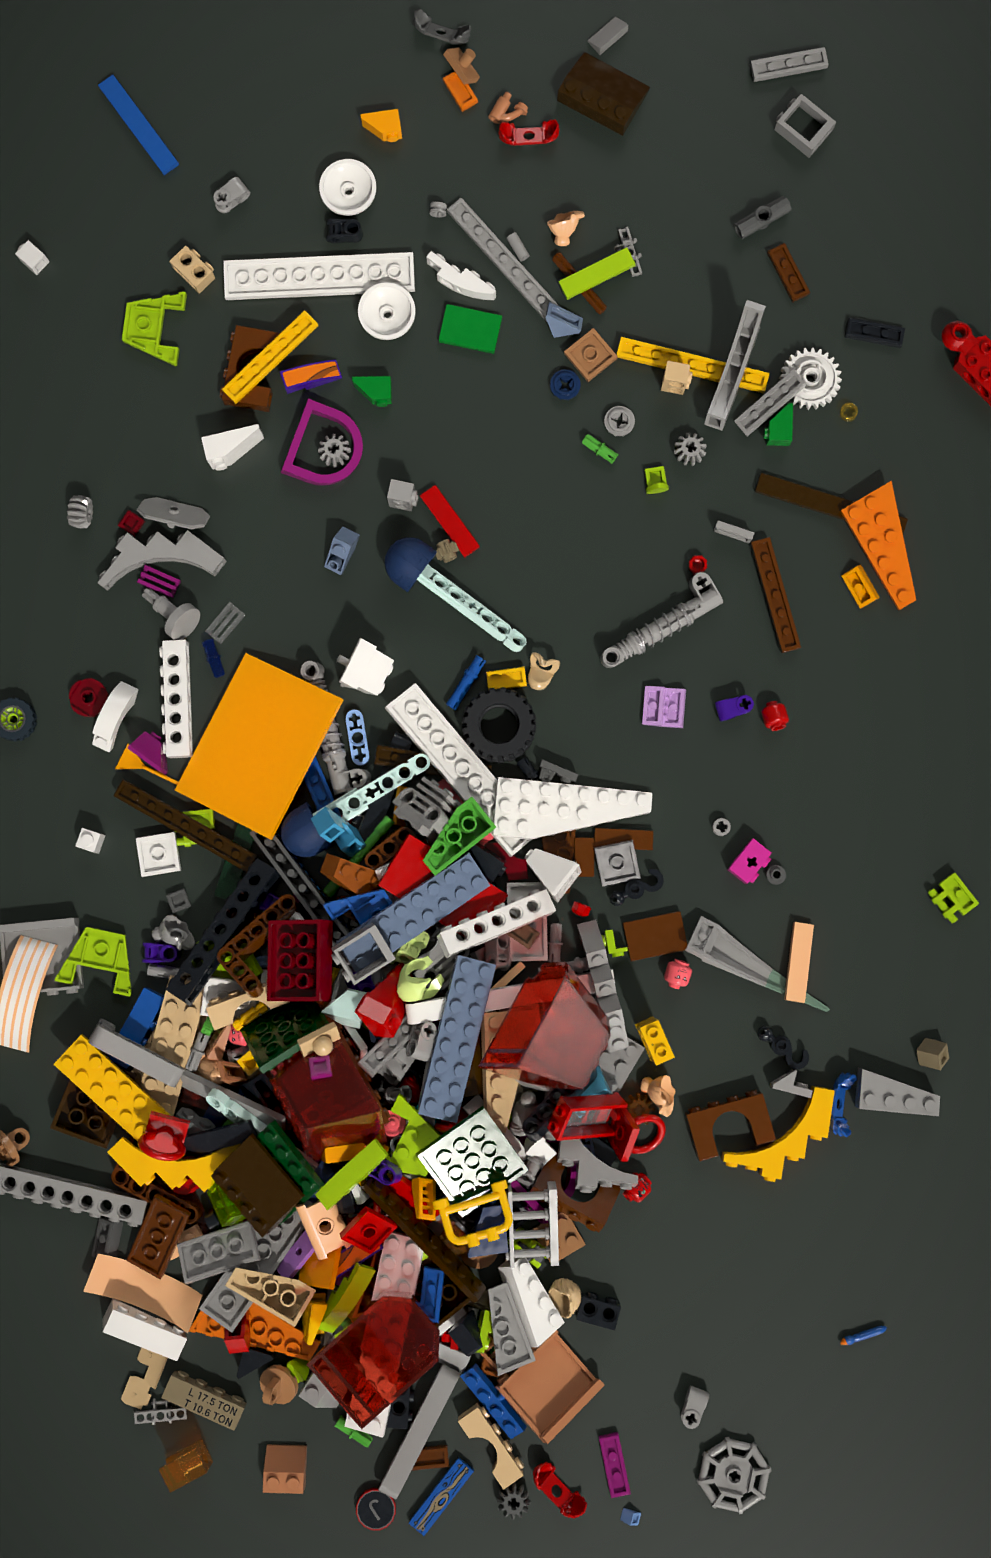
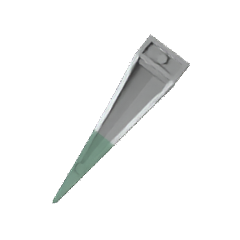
M703 916L699 918L685 951L701 958V961L785 995V977L750 952L720 925ZM806 993V1004L825 1012L830 1010L827 1006Z

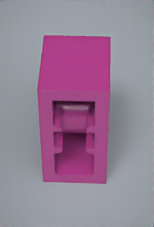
M753 838L747 843L727 870L744 884L753 883L759 876L757 871L761 866L765 868L770 862L771 858L769 856L772 852ZM747 859H755L753 861L755 866L748 867L749 862Z

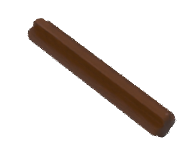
M560 252L553 256V262L566 277L577 272ZM591 288L581 293L598 314H602L606 310L607 306Z

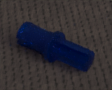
M209 639L202 642L207 656L206 661L209 662L214 677L224 676L225 671L220 660L221 655L217 652L214 640Z

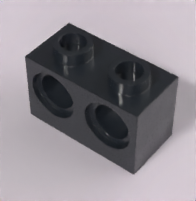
M591 1291L581 1293L582 1298L577 1308L576 1320L615 1331L621 1310V1305L617 1302L618 1300L612 1297L603 1299L598 1297L597 1293ZM591 1302L595 1307L592 1311H586L584 1305ZM606 1308L614 1310V1313L609 1317L603 1315V1311Z

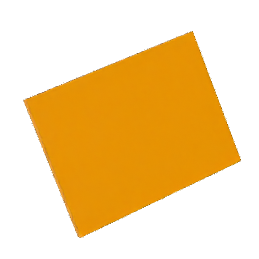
M245 653L175 791L272 840L344 700Z

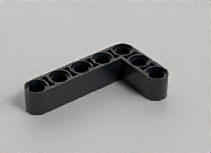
M552 1036L548 1041V1047L550 1050L561 1054L559 1062L568 1068L570 1072L523 1122L522 1129L530 1141H539L549 1131L547 1126L557 1105L556 1100L560 1096H581L597 1078V1070L593 1062L562 1036ZM557 1045H562L560 1049H554ZM573 1056L577 1057L574 1061H568ZM591 1068L590 1072L583 1073L585 1069ZM572 1083H578L576 1087L569 1088ZM551 1112L548 1117H542L544 1113ZM537 1127L536 1131L529 1132L530 1128Z

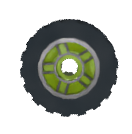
M19 698L2 700L0 702V737L14 742L30 737V734L35 731V726H37L35 709L29 703ZM13 716L17 717V722L15 723L11 722L14 718Z

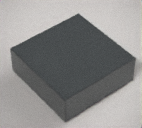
M185 888L166 895L172 913L192 907Z

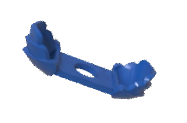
M843 1072L836 1078L833 1085L834 1098L830 1127L835 1135L848 1137L851 1135V1130H849L847 1119L843 1118L845 1092L851 1089V1085L857 1081V1076L850 1073L844 1074ZM838 1099H839V1100H840V1104H839V1107H838V1109H837V1101H838Z

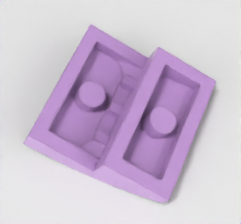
M645 686L642 724L683 728L686 690Z

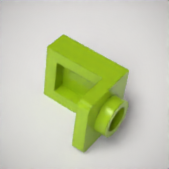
M613 929L605 930L604 935H601L604 946L607 949V954H612V957L624 956V952L628 951V947L616 948Z

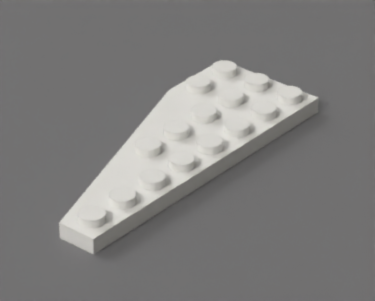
M498 777L494 825L497 828L493 830V836L532 840L605 822L648 814L651 812L652 793Z

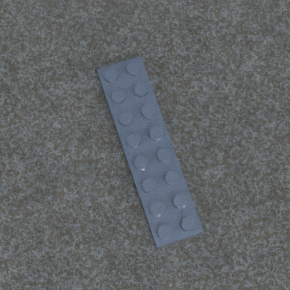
M467 852L436 876L433 875L336 941V943H340L373 922L393 953L485 890L490 884L470 853ZM370 933L341 950L356 973L383 956Z
M456 955L417 1114L457 1123L496 968L495 964Z

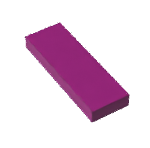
M615 1432L600 1435L599 1441L611 1498L630 1495L631 1492L619 1434Z

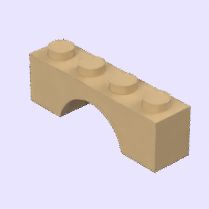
M266 979V982L262 983L264 991L261 996L252 998L244 990L241 992L234 990L228 993L227 997L221 999L219 996L209 1000L206 1010L214 1030L233 1024L235 1011L241 1004L247 1001L263 1002L270 1009L290 1003V1001H267ZM257 983L251 984L249 989L255 988Z
M476 1403L458 1416V1423L468 1438L480 1437L493 1444L497 1452V1459L492 1466V1473L504 1490L523 1476L524 1464L518 1456L514 1457L511 1452L513 1450L508 1440L504 1441L500 1436L501 1430L496 1423L492 1424L488 1418L490 1414L487 1409Z

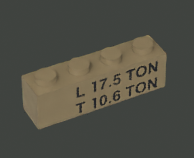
M181 1370L172 1373L161 1397L235 1431L247 1404L240 1396H230L222 1388H212L207 1385L206 1381L192 1379L188 1373Z

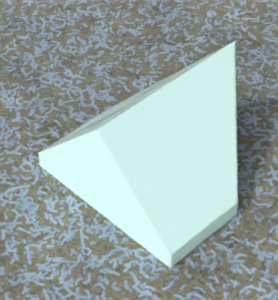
M348 988L345 993L322 1010L321 1013L341 1025L360 1029L362 1020L354 1011L367 992Z

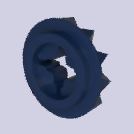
M560 370L551 378L550 389L553 395L560 400H569L576 397L580 391V379L573 371ZM561 381L564 383L570 382L568 390L566 388L560 390L562 387Z

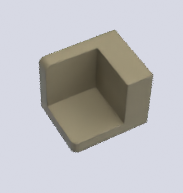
M925 1038L917 1048L919 1065L941 1071L949 1060L947 1043Z

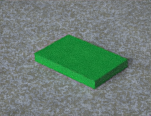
M447 304L439 343L494 354L502 315Z

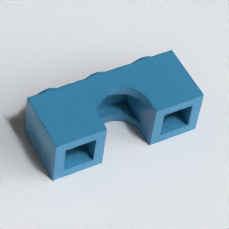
M324 807L311 818L318 834L330 843L335 840L340 850L348 856L353 857L366 846L359 831L329 808Z

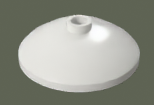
M342 159L332 163L325 169L320 179L319 191L324 204L331 211L346 216L356 215L366 210L373 202L376 195V181L372 171L364 163L354 159ZM347 191H352L350 195L346 194Z
M389 282L379 283L370 287L361 297L358 306V316L362 327L371 336L382 340H392L404 335L411 328L415 319V304L410 293L402 286ZM386 313L391 314L389 318L384 317Z

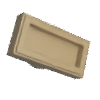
M331 1022L298 1039L297 1042L304 1057L313 1052L319 1056H326L331 1053L333 1042L341 1038L336 1024Z

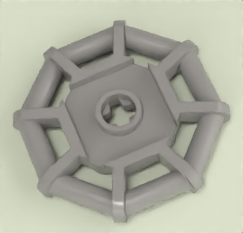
M725 1437V1440L707 1452L704 1451L702 1453L703 1459L697 1484L701 1486L714 1509L722 1508L743 1514V1511L761 1499L764 1500L766 1498L765 1492L771 1466H768L757 1449V1444ZM732 1448L747 1452L744 1456L733 1454ZM727 1449L728 1454L722 1456L720 1460L717 1461L715 1458H713L720 1452ZM751 1456L754 1457L760 1468L754 1469L749 1462ZM711 1462L715 1465L714 1474L712 1477H707ZM733 1471H737V1474L740 1475L739 1478H735V1481H732L729 1476ZM756 1475H761L758 1489L754 1487ZM709 1484H716L720 1491L717 1496L715 1495ZM745 1493H754L752 1496L741 1502V1497H743ZM724 1496L736 1498L737 1503L725 1501L722 1499L724 1498Z

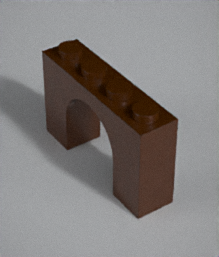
M236 325L235 331L231 333L232 349H229L227 353L228 368L224 369L223 378L225 379V385L239 373L240 365L244 359L250 355L259 354L280 333ZM221 386L220 398H222L225 405L270 412L273 396L271 388L255 386L235 404L222 391L224 386Z
M751 1090L746 1092V1096L738 1098V1095L727 1097V1101L722 1103L716 1100L707 1103L708 1106L704 1108L694 1106L688 1109L689 1112H686L685 1116L699 1161L719 1156L713 1137V1125L716 1119L725 1112L736 1111L746 1117L756 1145L776 1140L763 1093Z
M555 1149L557 1154L543 1166L529 1192L544 1191V1189H547V1182L555 1181L558 1212L568 1215L571 1220L579 1221L586 1225L589 1230L599 1233L608 1220L621 1190L620 1186L602 1187L599 1183L592 1200L587 1202L572 1200L562 1189L561 1175L565 1166L557 1162L558 1150ZM537 1200L539 1202H544L548 1204V1201L545 1202L544 1200Z

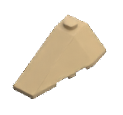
M238 1267L234 1269L225 1284L226 1287L294 1327L316 1292L315 1289L297 1279Z

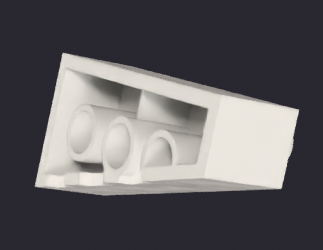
M514 1258L515 1268H510V1261H505L498 1267L503 1283L507 1282L531 1348L539 1347L565 1322L527 1258Z
M113 1298L102 1319L104 1333L175 1361L178 1360L187 1341L186 1332L178 1326H171L159 1318L150 1316Z

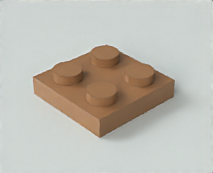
M594 328L564 351V355L587 382L591 381L618 358Z
M562 1212L558 1213L559 1260L586 1245L573 1221ZM548 1223L539 1224L531 1230L545 1229V1227H548ZM536 1238L544 1248L549 1246V1240Z

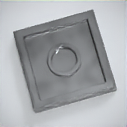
M633 840L594 847L602 886L640 879Z

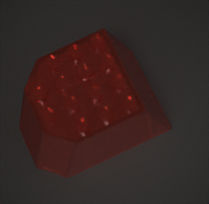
M565 961L544 963L540 966L541 971L532 979L528 977L524 981L478 1067L543 1088L584 1089L589 1083L592 1071L599 1063L602 1052L608 1046V1041L611 1037L609 1018L568 963Z
M340 1039L333 1042V1049L328 1054L332 1070L331 1077L312 1080L309 1058L318 1057L319 1055L315 1052L304 1057L301 1051H298L291 1058L279 1063L271 1071L273 1079L270 1080V1083L273 1087V1092L276 1098L280 1099L281 1106L285 1112L284 1115L288 1123L292 1124L293 1132L296 1138L300 1139L306 1156L311 1155L313 1161L321 1160L326 1147L364 1143L366 1147L374 1139H377L381 1145L387 1143L381 1109Z
M383 1290L344 1325L306 1365L362 1430L439 1361V1324L411 1292Z

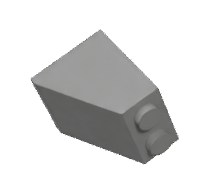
M325 1351L304 1383L299 1397L315 1408H337L354 1382L356 1370L328 1351Z

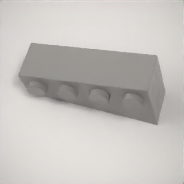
M858 1067L855 1107L866 1110L939 1116L940 1096Z

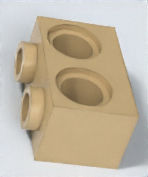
M185 246L170 260V264L200 294L215 279L214 269L208 262L203 263L199 259L201 256L194 249L190 250ZM185 260H191V262L188 265L183 264ZM200 272L205 273L201 278L196 277Z
M667 361L661 391L683 395L685 389H689L693 372L689 371L690 365Z

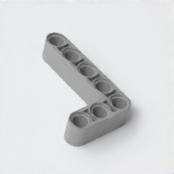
M100 1018L90 1035L89 1044L171 1087H176L185 1071L183 1067L115 1032L116 1026Z

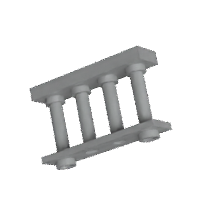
M547 1182V1189H544V1191L512 1193L510 1183L505 1192L513 1220L545 1219V1221H548V1227H545V1229L513 1231L512 1222L511 1227L508 1229L509 1252L505 1253L506 1261H510V1268H515L514 1258L527 1257L550 1258L551 1266H559L556 1182ZM544 1200L545 1202L548 1201V1208L540 1211L513 1212L512 1201ZM545 1238L549 1240V1246L539 1249L514 1250V1239Z

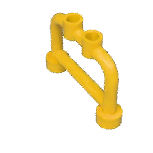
M506 1180L490 1184L492 1193L453 1205L449 1204L448 1197L432 1202L434 1210H439L445 1234L451 1243L456 1245L468 1244L469 1248L480 1245L479 1240L487 1238L488 1242L500 1239L499 1234L506 1232L511 1227L513 1217L505 1189L508 1188ZM499 1199L505 1218L503 1224L462 1237H457L454 1234L448 1214Z

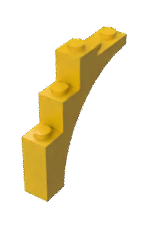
M811 1086V1090H813L812 1096L808 1098L801 1116L781 1138L767 1146L752 1151L722 1152L721 1160L726 1162V1166L737 1167L738 1164L746 1165L745 1169L757 1171L758 1167L760 1168L759 1174L766 1181L775 1182L776 1179H781L785 1156H787L788 1160L799 1161V1158L805 1159L808 1135H810V1139L822 1141V1137L828 1138L834 1090Z
M123 1136L107 1153L140 1187L144 1183L148 1186L156 1178L154 1175L156 1172L172 1190L176 1186L180 1188L187 1181L185 1177L188 1175L205 1192L207 1189L211 1191L217 1185L211 1175L241 1144L221 1148L211 1154L198 1158L161 1161L149 1157Z

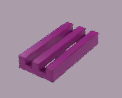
M147 565L144 566V570L140 574L141 577L137 581V583L170 598H174L181 583L179 579ZM148 571L174 582L175 585L173 586L147 573ZM145 578L172 589L171 593L145 582Z

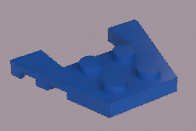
M381 888L326 902L322 905L332 921L348 910H351L361 925L391 905L392 901L385 890Z

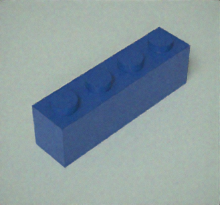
M149 987L143 988L119 1034L145 1047L149 1040L147 1037L150 1031L153 1032L157 1025V1018L160 1014L164 995ZM109 1054L107 1055L110 1060L125 1069L131 1068L130 1065Z

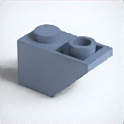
M342 527L333 538L324 567L342 575L356 548L360 535Z

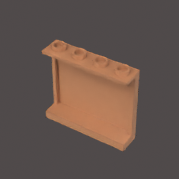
M557 1330L539 1347L531 1348L536 1361L514 1369L508 1374L504 1373L497 1380L498 1384L495 1386L539 1439L546 1444L604 1386L603 1382L593 1376L560 1338Z

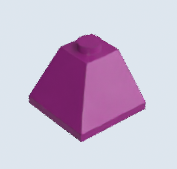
M145 731L128 746V749L159 772L167 774L166 754L163 753V743L160 742L162 738L153 731L151 734Z

